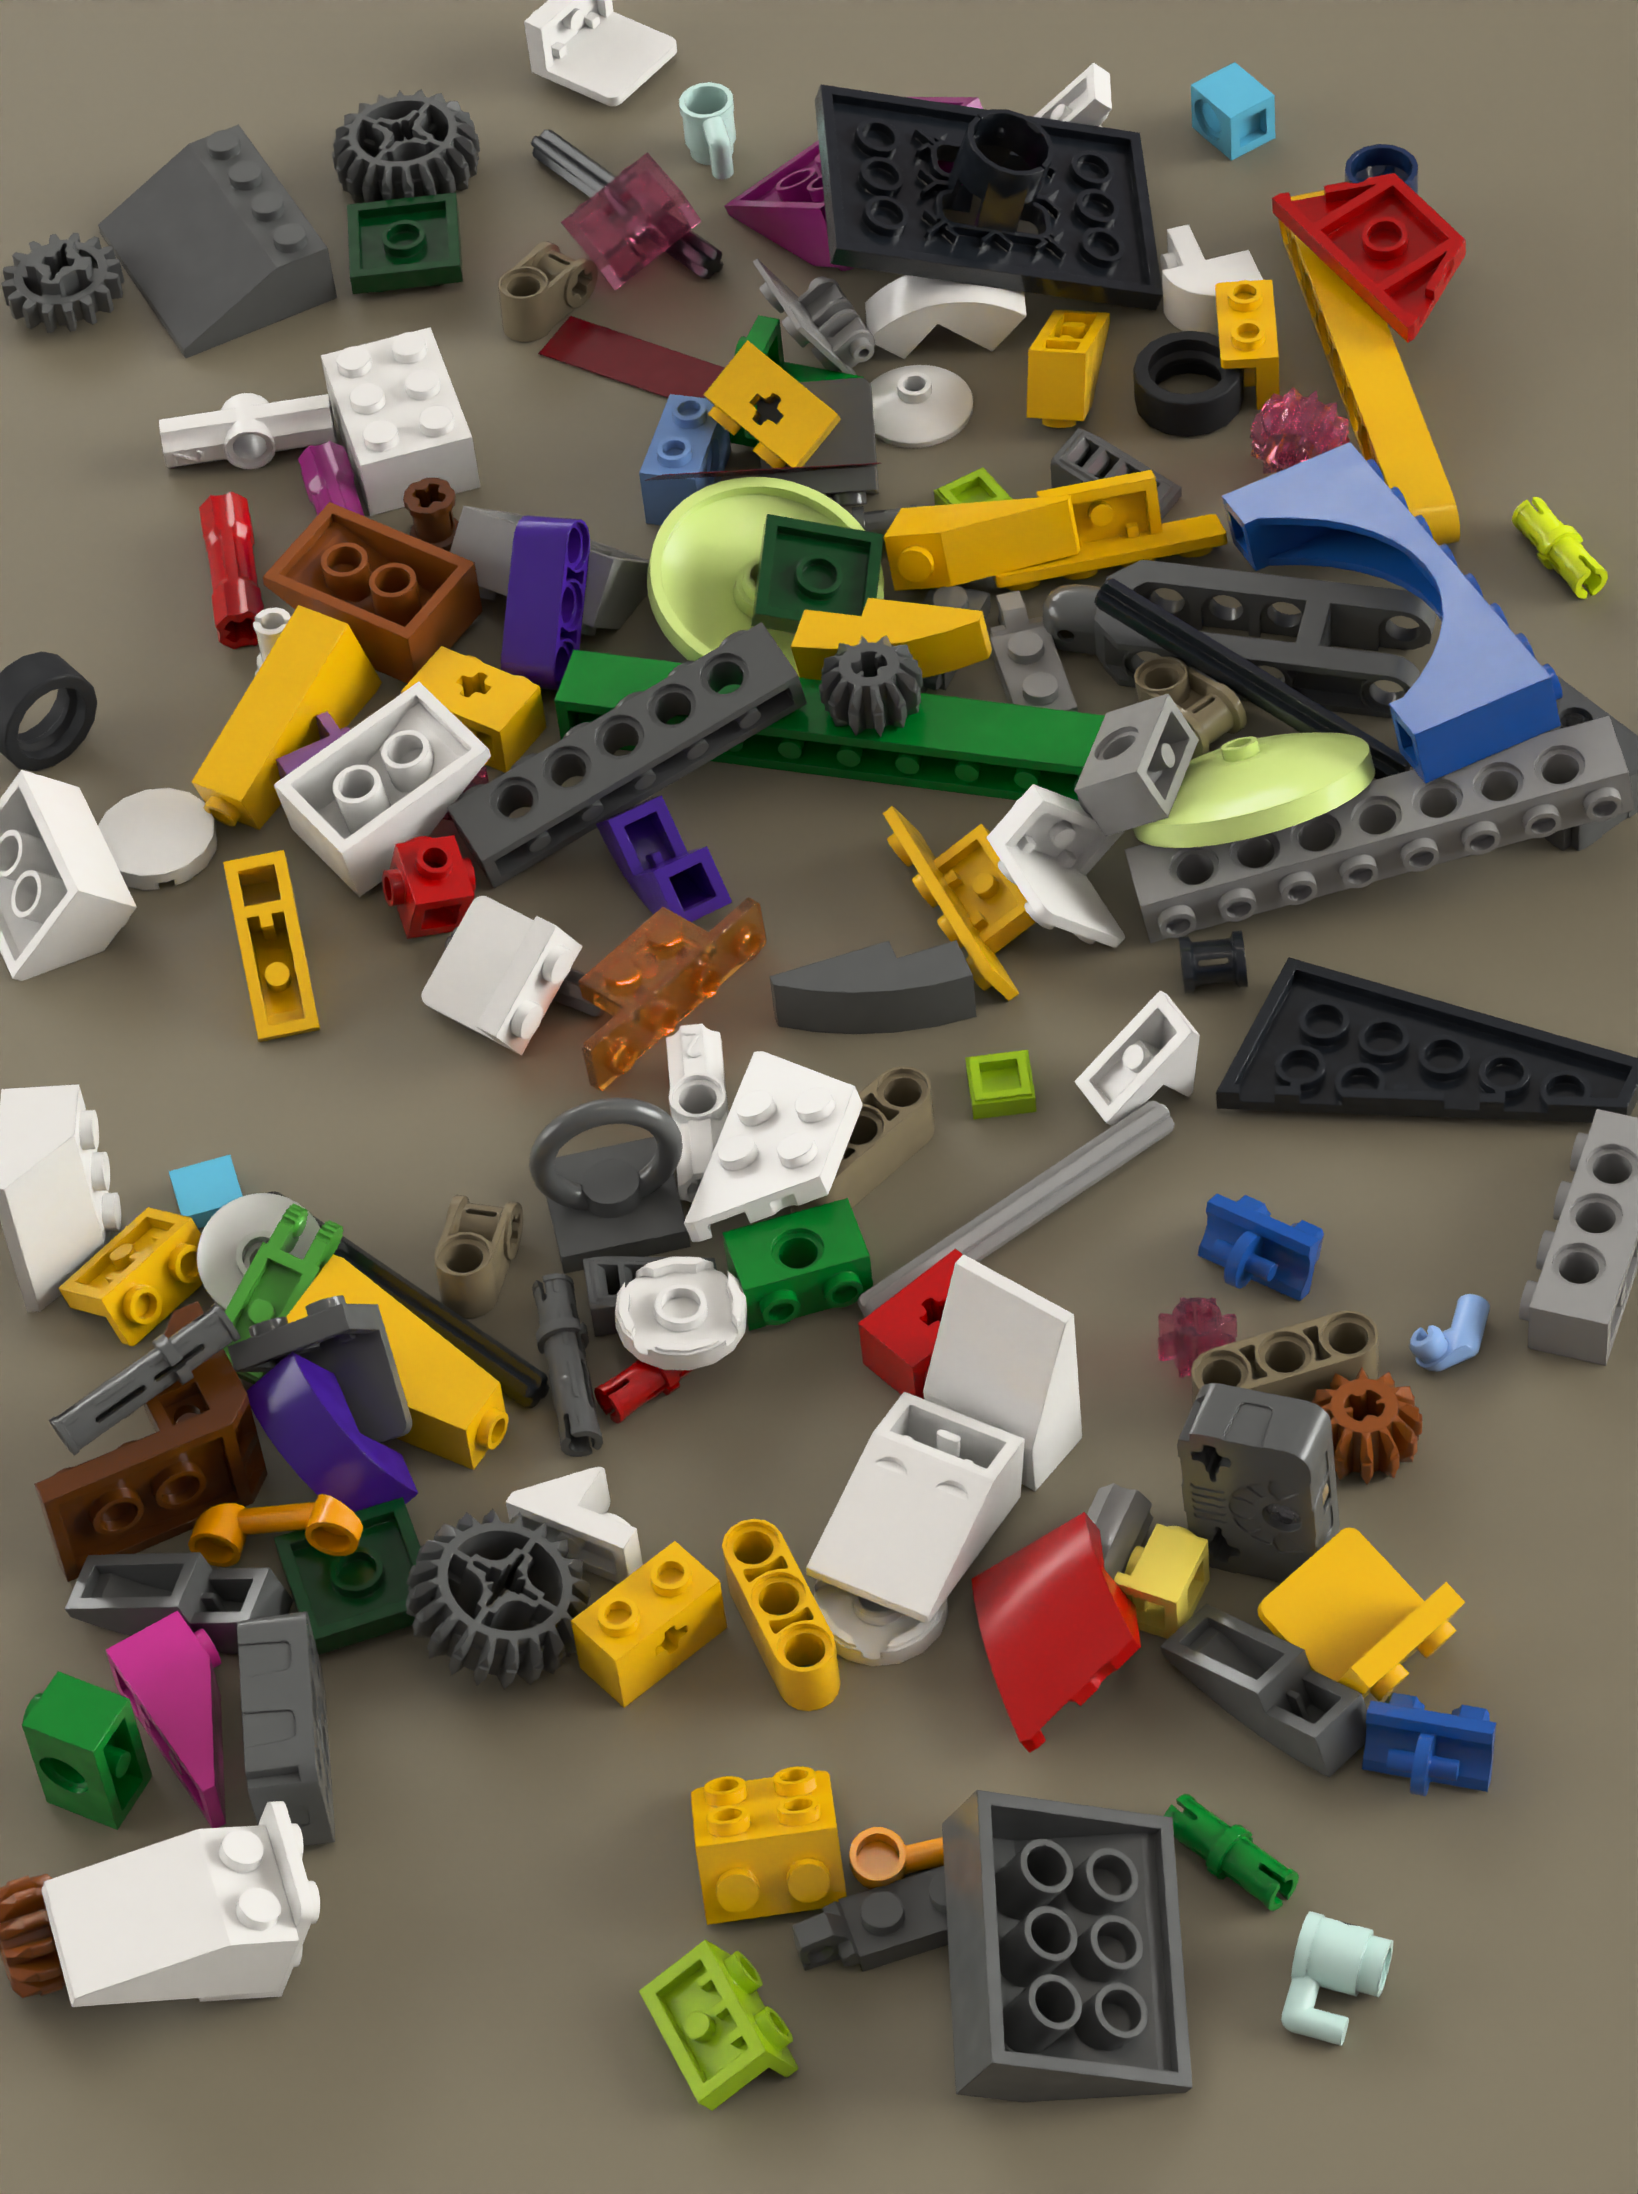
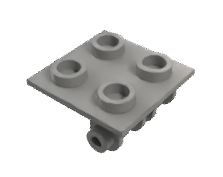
M754 260V265L766 281L759 289L779 313L786 312L788 316L781 322L792 338L803 348L811 342L814 345L811 349L813 354L826 370L837 372L841 370L843 373L857 375L853 367L858 363L869 360L873 356L875 339L861 321V317L854 310L851 302L848 301L842 292L839 284L834 279L820 276L815 278L810 283L809 289L798 297L760 260Z

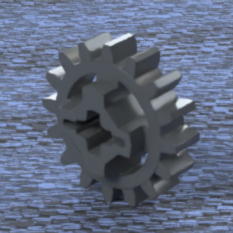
M73 233L68 240H60L56 234H52L49 238V244L42 246L38 242H30L31 252L28 255L15 252L12 255L14 266L3 268L5 281L1 285L6 305L10 306L12 317L15 320L25 318L26 327L29 329L43 322L45 323L47 333H53L58 325H66L70 332L76 331L77 321L84 319L92 325L97 323L95 313L97 311L111 313L114 310L112 299L123 297L121 284L124 283L120 260L116 259L112 246L101 248L100 240L95 236L82 243L79 233Z

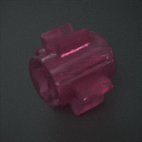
M1182 1297L1180 1298V1303L1174 1308L1172 1315L1160 1313L1158 1316L1160 1336L1157 1338L1158 1358L1160 1361L1174 1359V1364L1179 1370V1377L1184 1378L1186 1375L1191 1377L1193 1363L1200 1354L1210 1349L1236 1342L1237 1317L1235 1314L1222 1316L1219 1307L1216 1305V1298L1193 1297L1186 1299Z

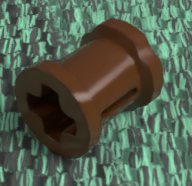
M424 478L419 482L412 483L405 490L403 496L404 506L413 518L410 536L450 552L459 523L453 517L452 512L456 501L454 489L450 487L448 481L440 478Z

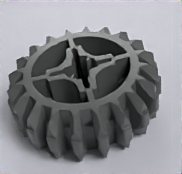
M422 89L418 90L414 95H403L399 90L397 96L385 98L378 94L376 103L372 105L359 103L358 113L344 115V125L335 129L336 138L333 143L334 152H332L334 169L337 171L338 181L342 184L343 191L351 194L354 203L454 193L455 190L468 189L469 178L477 175L480 144L478 134L475 133L474 123L470 118L469 112L461 110L458 101L446 102L442 93L435 94L429 98L425 96Z
M494 1509L484 1516L482 1524L467 1512L462 1519L458 1520L456 1528L444 1523L436 1531L433 1541L427 1540L419 1549L416 1565L411 1567L407 1579L409 1594L406 1600V1614L415 1617L413 1623L414 1637L430 1639L427 1647L429 1659L442 1655H447L451 1658L449 1662L451 1675L463 1667L473 1670L476 1686L483 1682L488 1674L496 1675L504 1689L513 1683L516 1673L529 1685H532L540 1677L542 1669L554 1674L556 1669L562 1666L565 1656L570 1657L576 1651L571 1620L589 1607L587 1604L591 1596V1583L581 1580L584 1573L582 1568L583 1560L566 1558L569 1552L568 1539L549 1542L546 1539L548 1534L546 1523L537 1527L534 1531L523 1527L524 1523L520 1512L510 1520V1523L501 1522Z

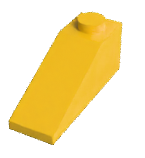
M1054 309L1028 350L1026 418L1042 419L1044 426L1053 428L1073 427L1076 425V421L1085 420L1093 404L1110 325V313Z
M1071 495L901 508L884 535L894 591L952 587L1077 555L1081 550Z
M284 850L223 862L258 1041L262 1042L320 1030L303 937Z

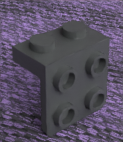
M864 378L799 382L834 410L841 418L803 467L877 463L872 387L870 383ZM776 398L771 404L766 403L762 399L757 403V410L761 415L758 420L759 425H762L766 420H771L777 425L783 418L777 409L781 401L780 399ZM760 458L761 469H773ZM877 465L758 475L759 477L792 481L810 487L827 497H832V500L842 507L867 504V494H879Z
M343 1295L325 1298L305 1307L307 1317L288 1323L287 1317H278L257 1323L248 1328L251 1338L227 1346L236 1372H266L267 1374L293 1352L334 1373L359 1433L381 1444L405 1436L412 1428L411 1414L378 1304H347Z

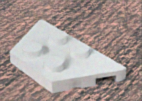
M764 1051L754 1052L684 1221L692 1242H701L712 1238L711 1224L745 1212L749 1222L753 1223L775 1215L785 1207L799 1206L827 1196L863 1106L856 1087Z

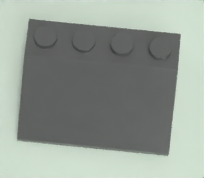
M239 124L189 143L98 224L100 234L107 244L113 247L115 256L120 260V263L185 358L337 298L327 246Z
M976 1790L942 1823L956 2094L1016 2102H1037L1188 2092L1193 2087L1172 1817Z

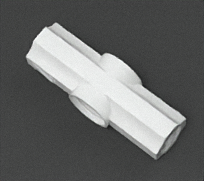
M241 393L228 399L220 411L159 420L163 454L167 468L227 459L235 467L256 469L269 463L274 457L275 452L305 448L309 445H321L329 440L337 443L330 395L328 394L269 403L260 395Z
M703 1024L680 1026L674 1035L666 1038L670 1084L669 1105L671 1117L681 1132L683 1143L682 1156L676 1168L678 1193L680 1200L693 1202L729 1114L720 1032L712 1031Z

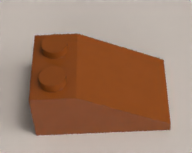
M331 502L325 506L262 577L264 586L292 608L296 609L300 605L348 623L373 668L407 684L441 646L450 649L482 612L475 562Z

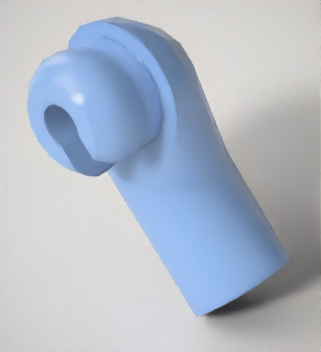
M1465 1294L1457 1301L1451 1328L1441 1331L1439 1327L1429 1325L1428 1334L1422 1327L1417 1329L1413 1333L1409 1345L1411 1352L1416 1356L1417 1364L1429 1371L1439 1372L1476 1356L1480 1350L1490 1310L1488 1301L1478 1295Z

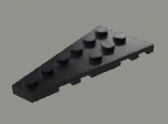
M1288 957L1216 1092L1217 1109L1592 1123L1597 1109L1628 1116L1631 1115L1638 1101V1058Z

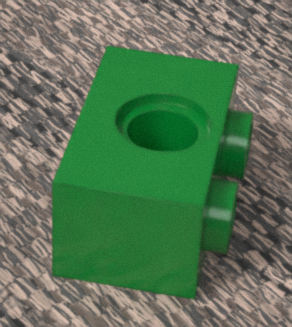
M848 1198L722 1232L727 1269L739 1280L746 1296V1324L749 1331L769 1325L785 1324L795 1318L834 1307H847L858 1301L862 1293L873 1287L870 1255Z
M57 1671L45 1691L36 1694L31 1699L25 1710L22 1723L46 1801L118 1830L153 1777L130 1699Z

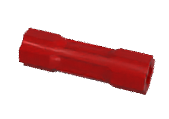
M232 491L224 495H210L199 507L203 538L209 558L213 587L211 598L218 640L223 645L232 649L247 645L256 646L258 639L253 628V622H255V616L264 610V604L260 588L258 587L253 552L255 542L248 501L245 497Z

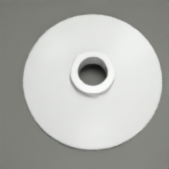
M930 365L899 367L880 375L870 383L872 387L875 438L892 446L923 448L943 443L960 433L970 421L973 413V396L969 386L961 377L944 368Z
M250 1194L230 1201L221 1207L207 1222L200 1236L197 1248L198 1272L207 1293L224 1310L229 1305L262 1242L268 1243L276 1226L281 1221L282 1215H284L290 1205L292 1206L294 1203L304 1208L299 1203L276 1194ZM307 1211L308 1216L305 1229L299 1236L294 1249L289 1253L302 1260L320 1229L319 1224L309 1211Z

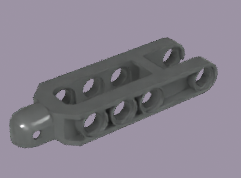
M1140 560L1106 577V580L1114 578L1197 630H1202L1203 626L1249 631V636L1261 637V633L1297 637L1296 643L1202 632L1257 667L1270 666L1278 669L1284 676L1277 679L1329 711L1392 718L1389 703L1404 697L1420 677V672L1412 662L1404 657L1331 646L1378 651L1379 647L1414 650L1430 644L1437 614L1422 599L1408 590L1150 560ZM1081 584L1062 585L1052 590L1044 601L1043 625L1047 632L1052 635L1056 648L1069 652L1097 655L1105 671L1119 686L1136 688L1134 680L1135 671L1145 662L1136 653L1148 651L1156 653L1161 657H1173L1181 660L1100 610L1095 605L1094 600L1101 587ZM1159 588L1175 590L1183 599L1179 601L1163 599L1155 590ZM1218 595L1230 596L1237 599L1242 606L1237 608L1225 607L1218 604L1213 597ZM1276 602L1293 604L1301 613L1295 615L1284 614L1277 611L1272 604ZM1395 616L1409 617L1415 620L1419 627L1413 629L1399 627L1390 618ZM1059 631H1070L1074 637L1067 639ZM1181 660V661L1184 662L1188 667L1194 669L1195 671L1199 672L1200 674L1206 676L1207 678H1209V679H1211V680H1213L1214 682L1217 683L1216 680L1212 679L1211 677L1207 676V675L1204 674L1203 672H1201V671H1199L1198 669L1194 668V667L1191 666L1190 664H1188V663H1186L1185 661ZM1379 680L1392 681L1399 684L1404 690L1399 692L1383 691L1374 682ZM1235 693L1240 700L1248 701L1247 699Z

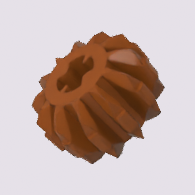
M1361 1367L1355 1380L1349 1381L1335 1373L1330 1383V1389L1316 1390L1312 1403L1323 1408L1331 1420L1335 1472L1339 1480L1352 1472L1360 1473L1368 1485L1374 1472L1381 1471L1395 1478L1396 1472L1399 1469V1462H1413L1414 1455L1417 1452V1441L1419 1440V1435L1422 1434V1414L1419 1413V1407L1415 1406V1397L1411 1392L1410 1386L1395 1387V1381L1392 1379L1390 1372H1387L1377 1380L1369 1379L1367 1373Z
M48 1874L30 1878L27 1875L8 1881L5 1886L0 1888V1956L13 1991L22 1998L37 1994L44 1996L62 1990L63 1986L66 1985L41 1891L44 1881L53 1879Z

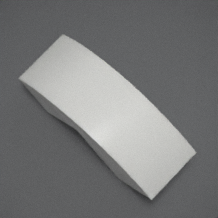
M905 275L887 284L865 302L867 329L873 335L875 345L903 359L916 348L937 324L993 352L1026 317L1025 296L1022 291Z

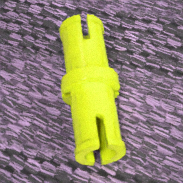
M1532 497V504L1538 511L1534 509L1528 499L1523 501L1514 511L1512 523L1536 547L1539 552L1537 553V558L1547 569L1551 570L1554 568L1568 583L1578 598L1586 599L1588 595L1582 584L1592 596L1596 595L1606 584L1608 573L1583 548L1581 544L1583 539L1572 526L1564 525L1559 521L1541 498Z

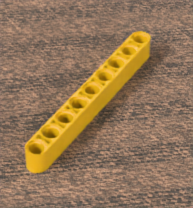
M1324 190L1290 196L1291 201L1324 195ZM1278 219L1285 249L1364 459L1366 461L1369 459L1375 460L1382 472L1385 483L1389 488L1395 486L1399 488L1406 500L1409 511L1414 517L1418 515L1424 517L1431 530L1433 539L1438 545L1459 542L1461 530L1456 501L1387 322Z

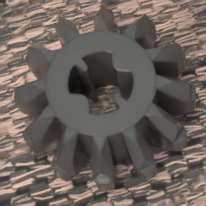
M861 635L858 645L850 646L839 643L835 656L824 658V667L821 670L822 684L819 685L821 703L824 704L825 711H828L830 717L833 718L835 727L849 725L855 736L865 729H875L881 737L885 726L892 725L904 728L907 715L918 713L921 702V687H923L922 670L918 667V660L913 659L907 645L893 646L887 635L876 643L867 642L863 635Z

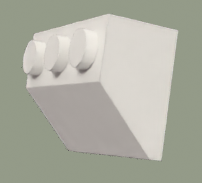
M21 770L0 798V952L12 979L23 981L103 952L119 930L126 925L137 906L80 788Z
M79 1084L1 1089L0 1222L27 1312H40L62 1295L58 1288L110 1242L111 1231H119L121 1228L119 1195L117 1192H108L110 1187L107 1152H97L99 1145L97 1114L95 1110H86Z

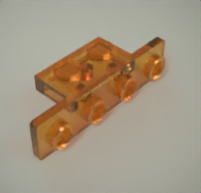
M746 898L709 932L669 909L662 907L579 980L582 998L613 1015L582 1046L591 1086L603 1091L617 1077L627 1073L633 1067L636 1060L662 1037L668 1036L683 1018L702 1001L712 997L722 983L746 962H750L759 954L767 941L760 903L751 898Z

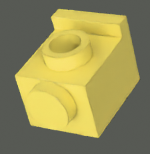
M1157 1523L1145 1548L1141 1546L1134 1548L1128 1560L1125 1574L1117 1572L1114 1581L1136 1606L1139 1630L1168 1639L1192 1617L1210 1580L1208 1540L1196 1536L1186 1528L1180 1526L1167 1527Z

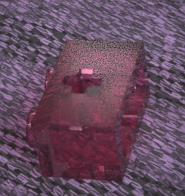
M647 152L632 165L626 167L615 179L589 200L580 204L573 213L561 221V224L583 254L594 262L600 274L616 291L702 220L682 191Z

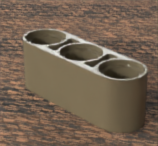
M907 1066L890 1068L858 1093L863 1106L829 1194L799 1206H789L791 1213L848 1198L851 1208H853L930 1141L935 1130L932 1089L929 1078L921 1070Z
M1351 1310L1339 1311L1210 1349L1200 1354L1193 1363L1191 1369L1192 1403L1194 1404L1199 1389L1209 1383H1220L1312 1402L1317 1389H1330V1383L1335 1373L1351 1381L1355 1380L1359 1370L1363 1367L1369 1379L1377 1380L1379 1377V1334L1377 1325L1370 1317L1361 1312Z

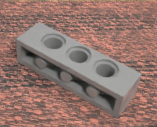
M1597 1109L1589 1134L1578 1132L1570 1161V1170L1576 1172L1572 1183L1562 1181L1558 1188L1553 1218L1559 1221L1555 1232L1545 1230L1542 1235L1536 1261V1268L1542 1271L1538 1282L1531 1280L1526 1282L1520 1303L1519 1319L1529 1321L1528 1348L1606 1366L1638 1270V1118Z

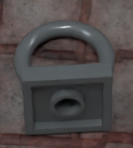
M632 1098L594 1100L560 1114L536 1138L530 1152L529 1170L536 1187L546 1196L564 1274L584 1270L583 1259L602 1256L645 1257L691 1247L689 1234L684 1225L685 1216L674 1177V1171L682 1156V1135L673 1118L661 1108ZM602 1125H634L646 1129L654 1136L556 1157L559 1150L570 1139L586 1130Z

